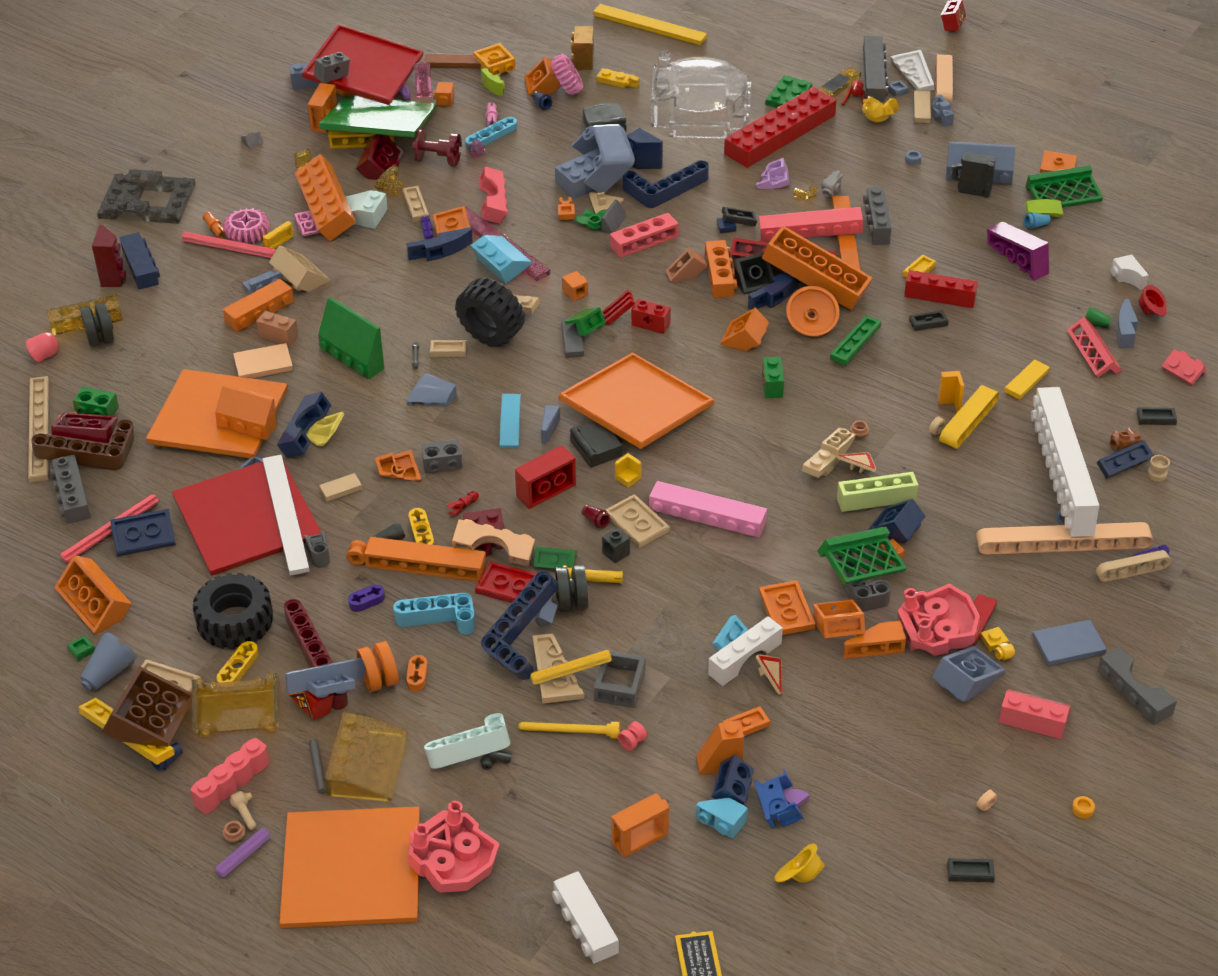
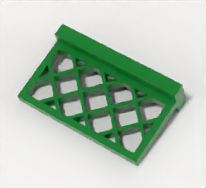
M1090 165L1028 175L1025 186L1027 191H1031L1034 200H1056L1057 197L1065 199L1066 201L1061 202L1062 208L1103 200V196L1092 176ZM1083 182H1090V186L1083 184ZM1073 184V185H1076V186H1075L1074 189H1073V188H1071V187H1069V186H1067V185ZM1052 187H1059L1060 189L1057 191L1052 189ZM1078 187H1080V188H1082V189H1085L1086 192L1083 193V192H1080V191H1078V190H1076V189H1077ZM1042 189V190H1045V191H1044L1043 194H1042V193H1040V192H1038V191H1036V190ZM1064 189L1070 192V195L1061 193V191ZM1049 192L1051 194H1054L1055 196L1054 198H1051L1045 194ZM1088 192H1092L1096 194V196L1092 197L1087 194ZM1075 194V195L1080 196V197H1082V198H1081V199H1075V198L1072 197V195Z
M887 527L825 539L817 550L820 557L826 556L843 585L901 573L907 569L887 538L890 534ZM884 544L887 552L878 548V546ZM867 548L873 551V554L870 555L864 552L863 549ZM851 551L857 554L858 557L855 558L849 555L848 552ZM876 554L885 557V562L876 558ZM834 555L842 557V562L835 559ZM861 557L871 561L870 565L861 561ZM846 560L854 563L855 568L845 564ZM889 560L895 562L897 567L888 564ZM874 563L883 567V570L873 567ZM860 566L868 570V573L865 574L859 571L858 567ZM843 569L852 573V577L847 578Z

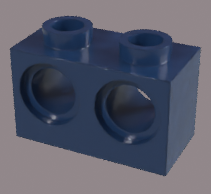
M735 755L721 762L711 797L715 800L731 798L744 805L748 799L747 793L752 783L754 769Z

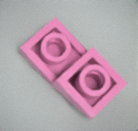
M310 210L294 214L303 237L319 233Z

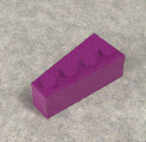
M1004 222L987 228L988 245L1001 255L1005 254L1008 261L1012 264L1016 263L1019 265V269L1023 273H1029L1033 281L1050 274L1048 242Z

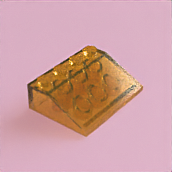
M343 712L325 776L327 796L392 801L408 734L407 731L366 714Z

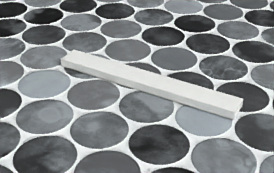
M282 455L263 458L289 574L291 576L310 572Z

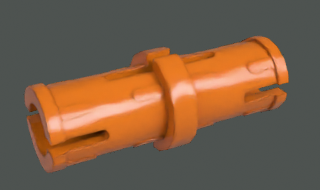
M208 211V214L205 212L202 218L208 224L209 230L214 232L217 238L222 239L223 237L224 239L226 234L221 226V222L211 212Z

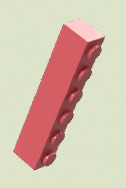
M861 207L759 216L762 242L771 241L782 226L787 227L804 238L863 233Z

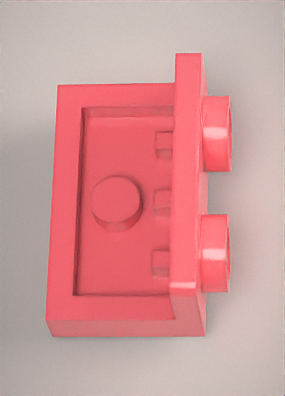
M1175 349L1162 364V369L1192 386L1201 374L1205 376L1207 373L1205 364L1198 359L1193 360L1186 352H1179Z

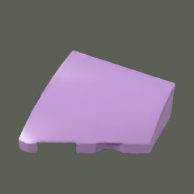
M784 158L768 163L766 170L761 174V182L756 183L757 189H776L790 185L788 167Z

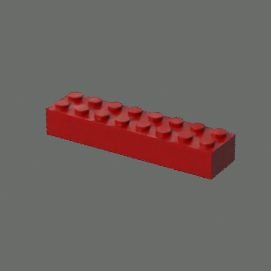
M812 87L726 137L724 140V154L748 168L834 117L837 100Z

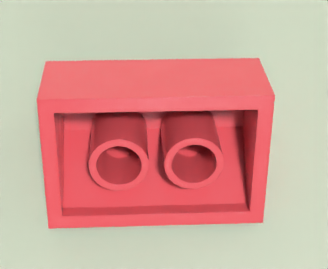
M1008 689L1001 707L999 723L1062 739L1071 705Z

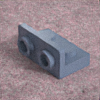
M271 270L243 282V288L250 295L278 279L283 281L282 273Z

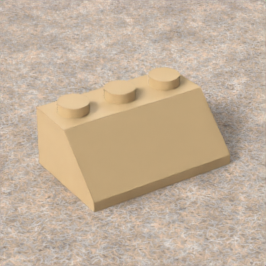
M279 245L269 261L274 267L273 270L276 272L280 271L283 275L282 278L292 283V287L298 291L310 292L329 283L331 280L303 254Z

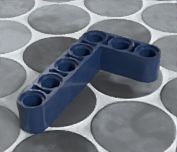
M703 160L696 161L653 184L635 171H627L623 175V190L645 207L655 208L706 182L709 179V163Z
M540 571L532 578L481 640V647L489 656L521 680L529 679L534 669L528 660L510 645L556 592L557 582L547 571Z

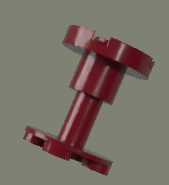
M418 129L417 140L413 141L412 146L413 150H415L414 159L420 162L424 157L425 151L437 152V156L447 157L448 165L457 166L461 157L459 147H462V138L460 134L452 133L449 141L429 142L426 141L425 130Z

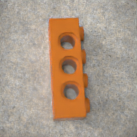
M726 240L705 241V259L713 298L734 297V290H737V281L734 279L735 271L732 268V257L729 258L730 247H727Z

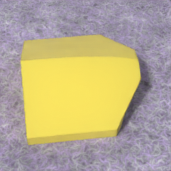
M339 412L326 416L314 423L307 433L309 440L316 446H324L336 431L344 413Z

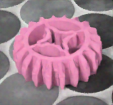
M565 54L558 55L552 59L551 66L563 89L569 95L579 93L583 89V82L571 60Z
M254 208L234 211L233 214H229V217L225 218L224 231L229 240L247 244H254L256 241L260 242V239H263V236L268 234L270 228L269 219L265 213L260 212V209L254 210Z

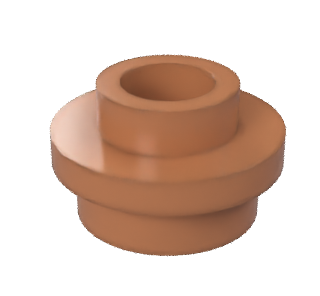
M858 420L851 425L850 432L856 434L855 437H865L869 433V427L866 422Z
M238 821L228 822L223 829V837L228 842H238L245 836V828Z

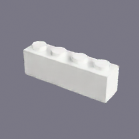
M579 871L555 880L552 897L555 903L560 904L562 907L561 911L565 921H570L574 937L576 939L579 938L582 942L581 947L585 956H589L593 964L618 954L619 940Z

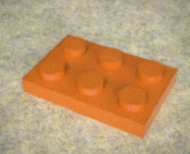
M798 580L759 587V595L767 615L783 627L782 635L815 629L816 623Z

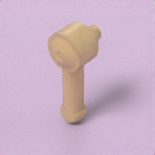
M239 791L230 795L231 806L239 810L247 829L250 831L254 830L257 826L247 808L248 801L252 799L251 793Z

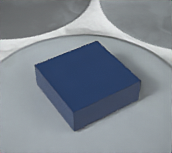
M717 218V226L720 233L736 231L735 223L725 222L724 218Z

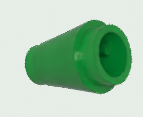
M1089 307L1085 316L1092 325L1107 328L1112 319L1095 307Z

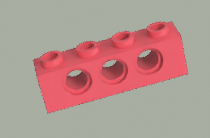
M669 213L629 226L610 233V248L619 258L678 237L679 223Z

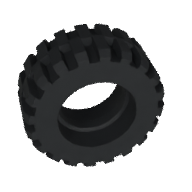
M478 278L472 281L457 297L455 303L456 315L460 319V324L465 327L467 332L472 334L473 338L480 340L483 344L486 343L488 346L500 347L508 344L524 325L525 314L522 311L521 303L518 302V298L511 293L512 291L509 288L507 289L502 283H497L496 280H489L488 278Z
M227 573L226 576L222 577L219 575L213 581H207L205 587L202 586L194 597L193 613L197 630L207 643L213 646L216 644L218 648L224 649V647H228V649H235V647H239L246 641L256 643L257 639L264 637L272 626L271 623L274 616L269 590L259 579L255 580L254 576H244L243 573H237V575ZM231 607L247 608L234 615L220 614Z

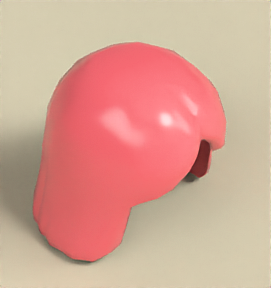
M49 332L26 340V348L29 354L38 363L56 355L59 350L56 337Z

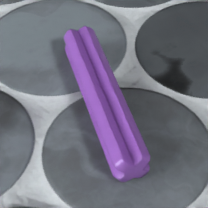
M261 828L215 867L216 873L221 878L225 877L269 840L270 833L265 828Z

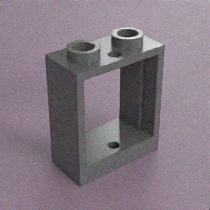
M609 651L612 661L600 665L594 685V701L635 708L646 671V657ZM608 667L636 671L632 687L603 683Z

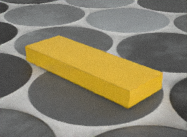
M1034 359L1005 387L1004 392L1020 400L1049 372L1050 367Z

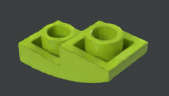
M487 68L481 69L483 85L492 93L500 97L503 96V90L505 89L504 81L498 75L493 76Z
M1039 199L1025 202L1027 214L1032 212L1060 218L1063 215L1061 201Z

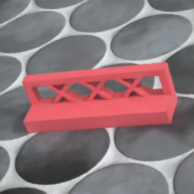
M1082 317L1067 329L1098 378L1109 369L1116 375L1122 371L1094 326L1085 317ZM1082 326L1081 335H1075L1074 332ZM1084 339H1090L1088 346H1082ZM1091 350H1097L1095 357H1090ZM1105 362L1106 364L1098 370V363Z

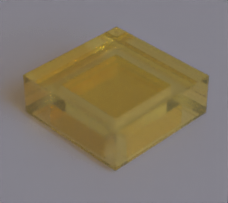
M309 148L294 153L297 169L312 160Z

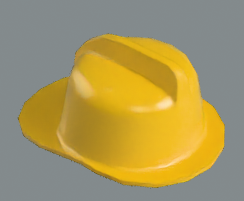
M814 843L809 844L796 857L780 868L775 875V881L779 883L793 878L798 882L806 883L813 880L825 866L816 853L817 845Z

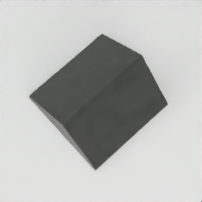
M764 252L734 260V279H736L737 285L743 293L758 290L772 284L774 275L771 264L762 259Z

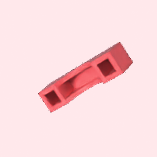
M485 166L479 178V188L489 196L486 197L482 205L481 217L483 220L501 224L503 218L505 219L508 213V209H506L507 199L505 198L506 189L504 188L505 179L503 171Z

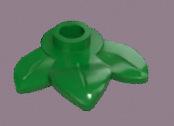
M586 209L583 216H576L575 219L579 224L587 225L592 230H598L601 228V218L606 210H601L596 214Z

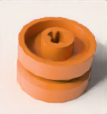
M386 641L375 643L373 652L368 646L356 649L357 658H362L365 665V678L363 681L370 693L381 690L382 682L387 687L399 684L396 663Z

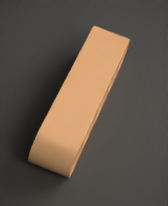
M937 54L935 98L941 94L951 105L953 96L952 55Z

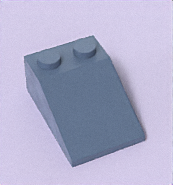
M973 646L942 657L932 678L941 687L953 693L956 699L965 702L979 695L1002 676L1006 669Z

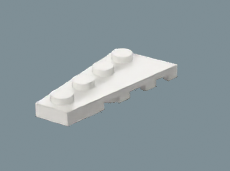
M921 50L891 56V62L917 91L935 90Z

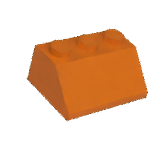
M225 384L222 386L215 411L217 426L267 440L277 428L274 398Z

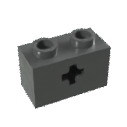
M341 52L315 59L314 76L322 83L348 76L350 59Z

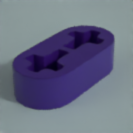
M376 584L353 592L348 597L349 608L354 612H359L378 605L385 600V592L381 585Z

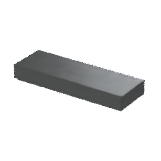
M571 317L562 318L566 357L584 356L582 336L579 335L576 324L565 325L564 321Z

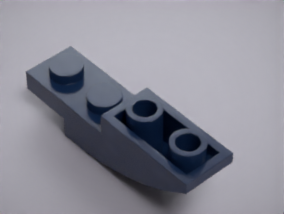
M472 228L438 233L437 238L406 243L408 260L426 258L428 262L459 252L473 243Z
M786 272L773 277L772 284L748 294V308L750 310L755 307L759 309L765 305L770 309L787 299L795 291L800 281Z

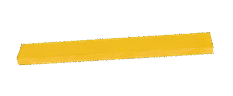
M600 4L593 11V16L696 45H701L707 39V33Z

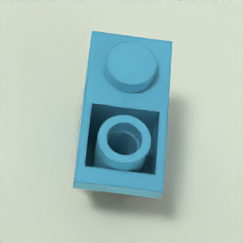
M731 798L701 801L696 804V819L732 839L747 822L748 808Z

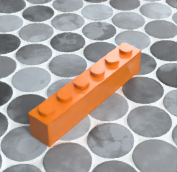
M370 537L364 552L365 565L368 568L479 582L486 568L485 551Z

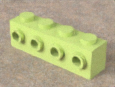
M913 472L838 482L837 500L842 512L894 505L912 498L916 502L918 482Z

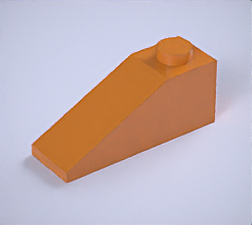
M901 621L879 623L866 630L865 634H858L845 641L843 658L904 653L906 637Z

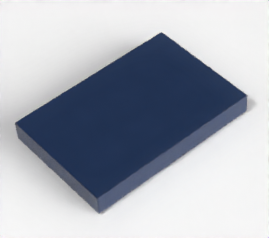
M169 509L110 520L117 557L176 545Z

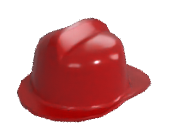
M1153 285L1145 286L1138 300L1145 315L1157 314L1165 316L1167 310L1166 299L1163 293Z

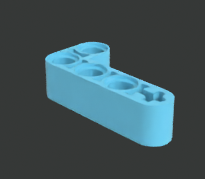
M467 593L404 599L395 602L393 605L394 620L400 627L456 621L457 630L463 635L471 634L475 630L472 597Z

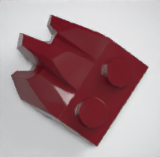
M501 508L462 513L463 520L469 519L474 521L475 524H488L495 529H504ZM484 543L475 548V550L481 549L485 551L486 557L492 555V547H496L499 550H502L503 547L495 543Z

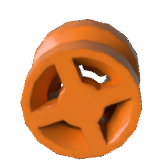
M360 540L351 542L346 559L351 564L362 565L365 562L364 552L367 544Z

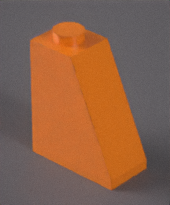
M740 720L718 723L696 755L700 775L718 773L721 762L733 755L743 761L744 734Z

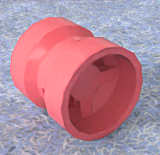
M634 721L628 726L627 730L621 731L617 737L620 744L626 750L632 751L637 747V743L644 741L648 735L645 728L639 722Z

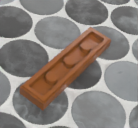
M425 54L424 67L481 68V64L473 55Z

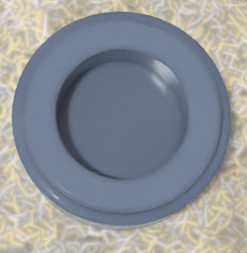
M912 150L905 154L906 163L917 165L921 162L922 155L920 152Z

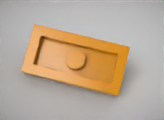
M960 371L941 372L938 393L939 405L954 403L956 412L961 409L964 383Z

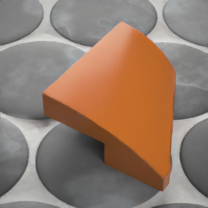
M412 450L395 455L392 452L375 458L378 472L382 477L422 481Z

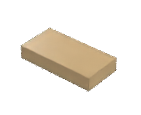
M432 340L430 344V357H466L467 342L466 340Z
M355 473L319 485L320 491L327 502L362 490V484Z

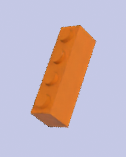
M278 279L223 308L225 323L236 332H239L256 323L265 311L274 313L293 303V290L284 281Z

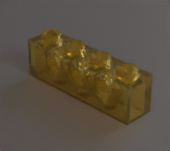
M117 294L46 309L52 334L55 336L85 329L80 308L89 306L92 309L93 315L96 316L95 305L100 303L106 304L112 323L123 321Z

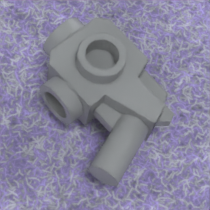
M839 170L833 171L827 179L823 180L822 194L825 197L835 196L839 192L843 177Z

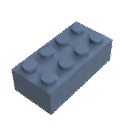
M599 148L555 167V183L573 199L593 191L583 181L594 171L593 160L600 154Z

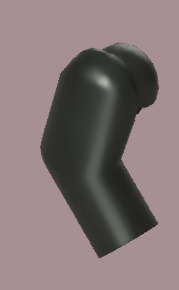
M498 750L484 754L480 760L481 767L489 770L496 761L510 763L512 753Z

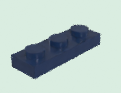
M1144 440L1099 459L1097 465L1107 479L1151 460L1154 454Z

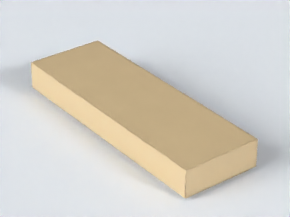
M914 91V122L930 123V91Z
M419 186L403 188V196L413 222H419L421 217L429 216Z

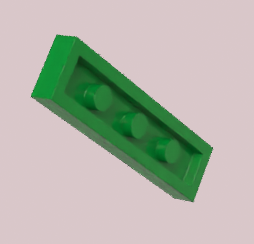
M866 315L830 354V360L846 366L879 330L881 321Z

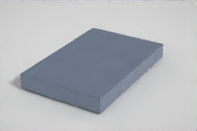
M1091 620L1033 631L1032 634L1048 666L1103 655L1107 651Z

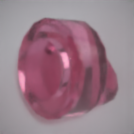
M478 139L469 145V153L473 157H479L486 152L485 147Z

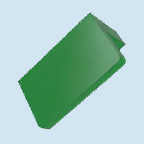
M600 307L584 309L564 321L565 325L575 323L580 336H585L605 324Z
M536 547L534 567L555 569V567L566 565L568 568H572L575 563L577 550Z

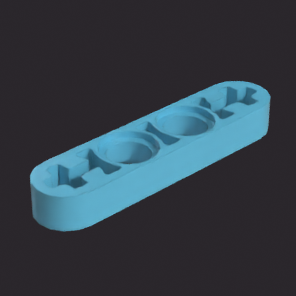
M514 117L504 118L468 136L465 139L466 148L468 150H477L517 129V119Z

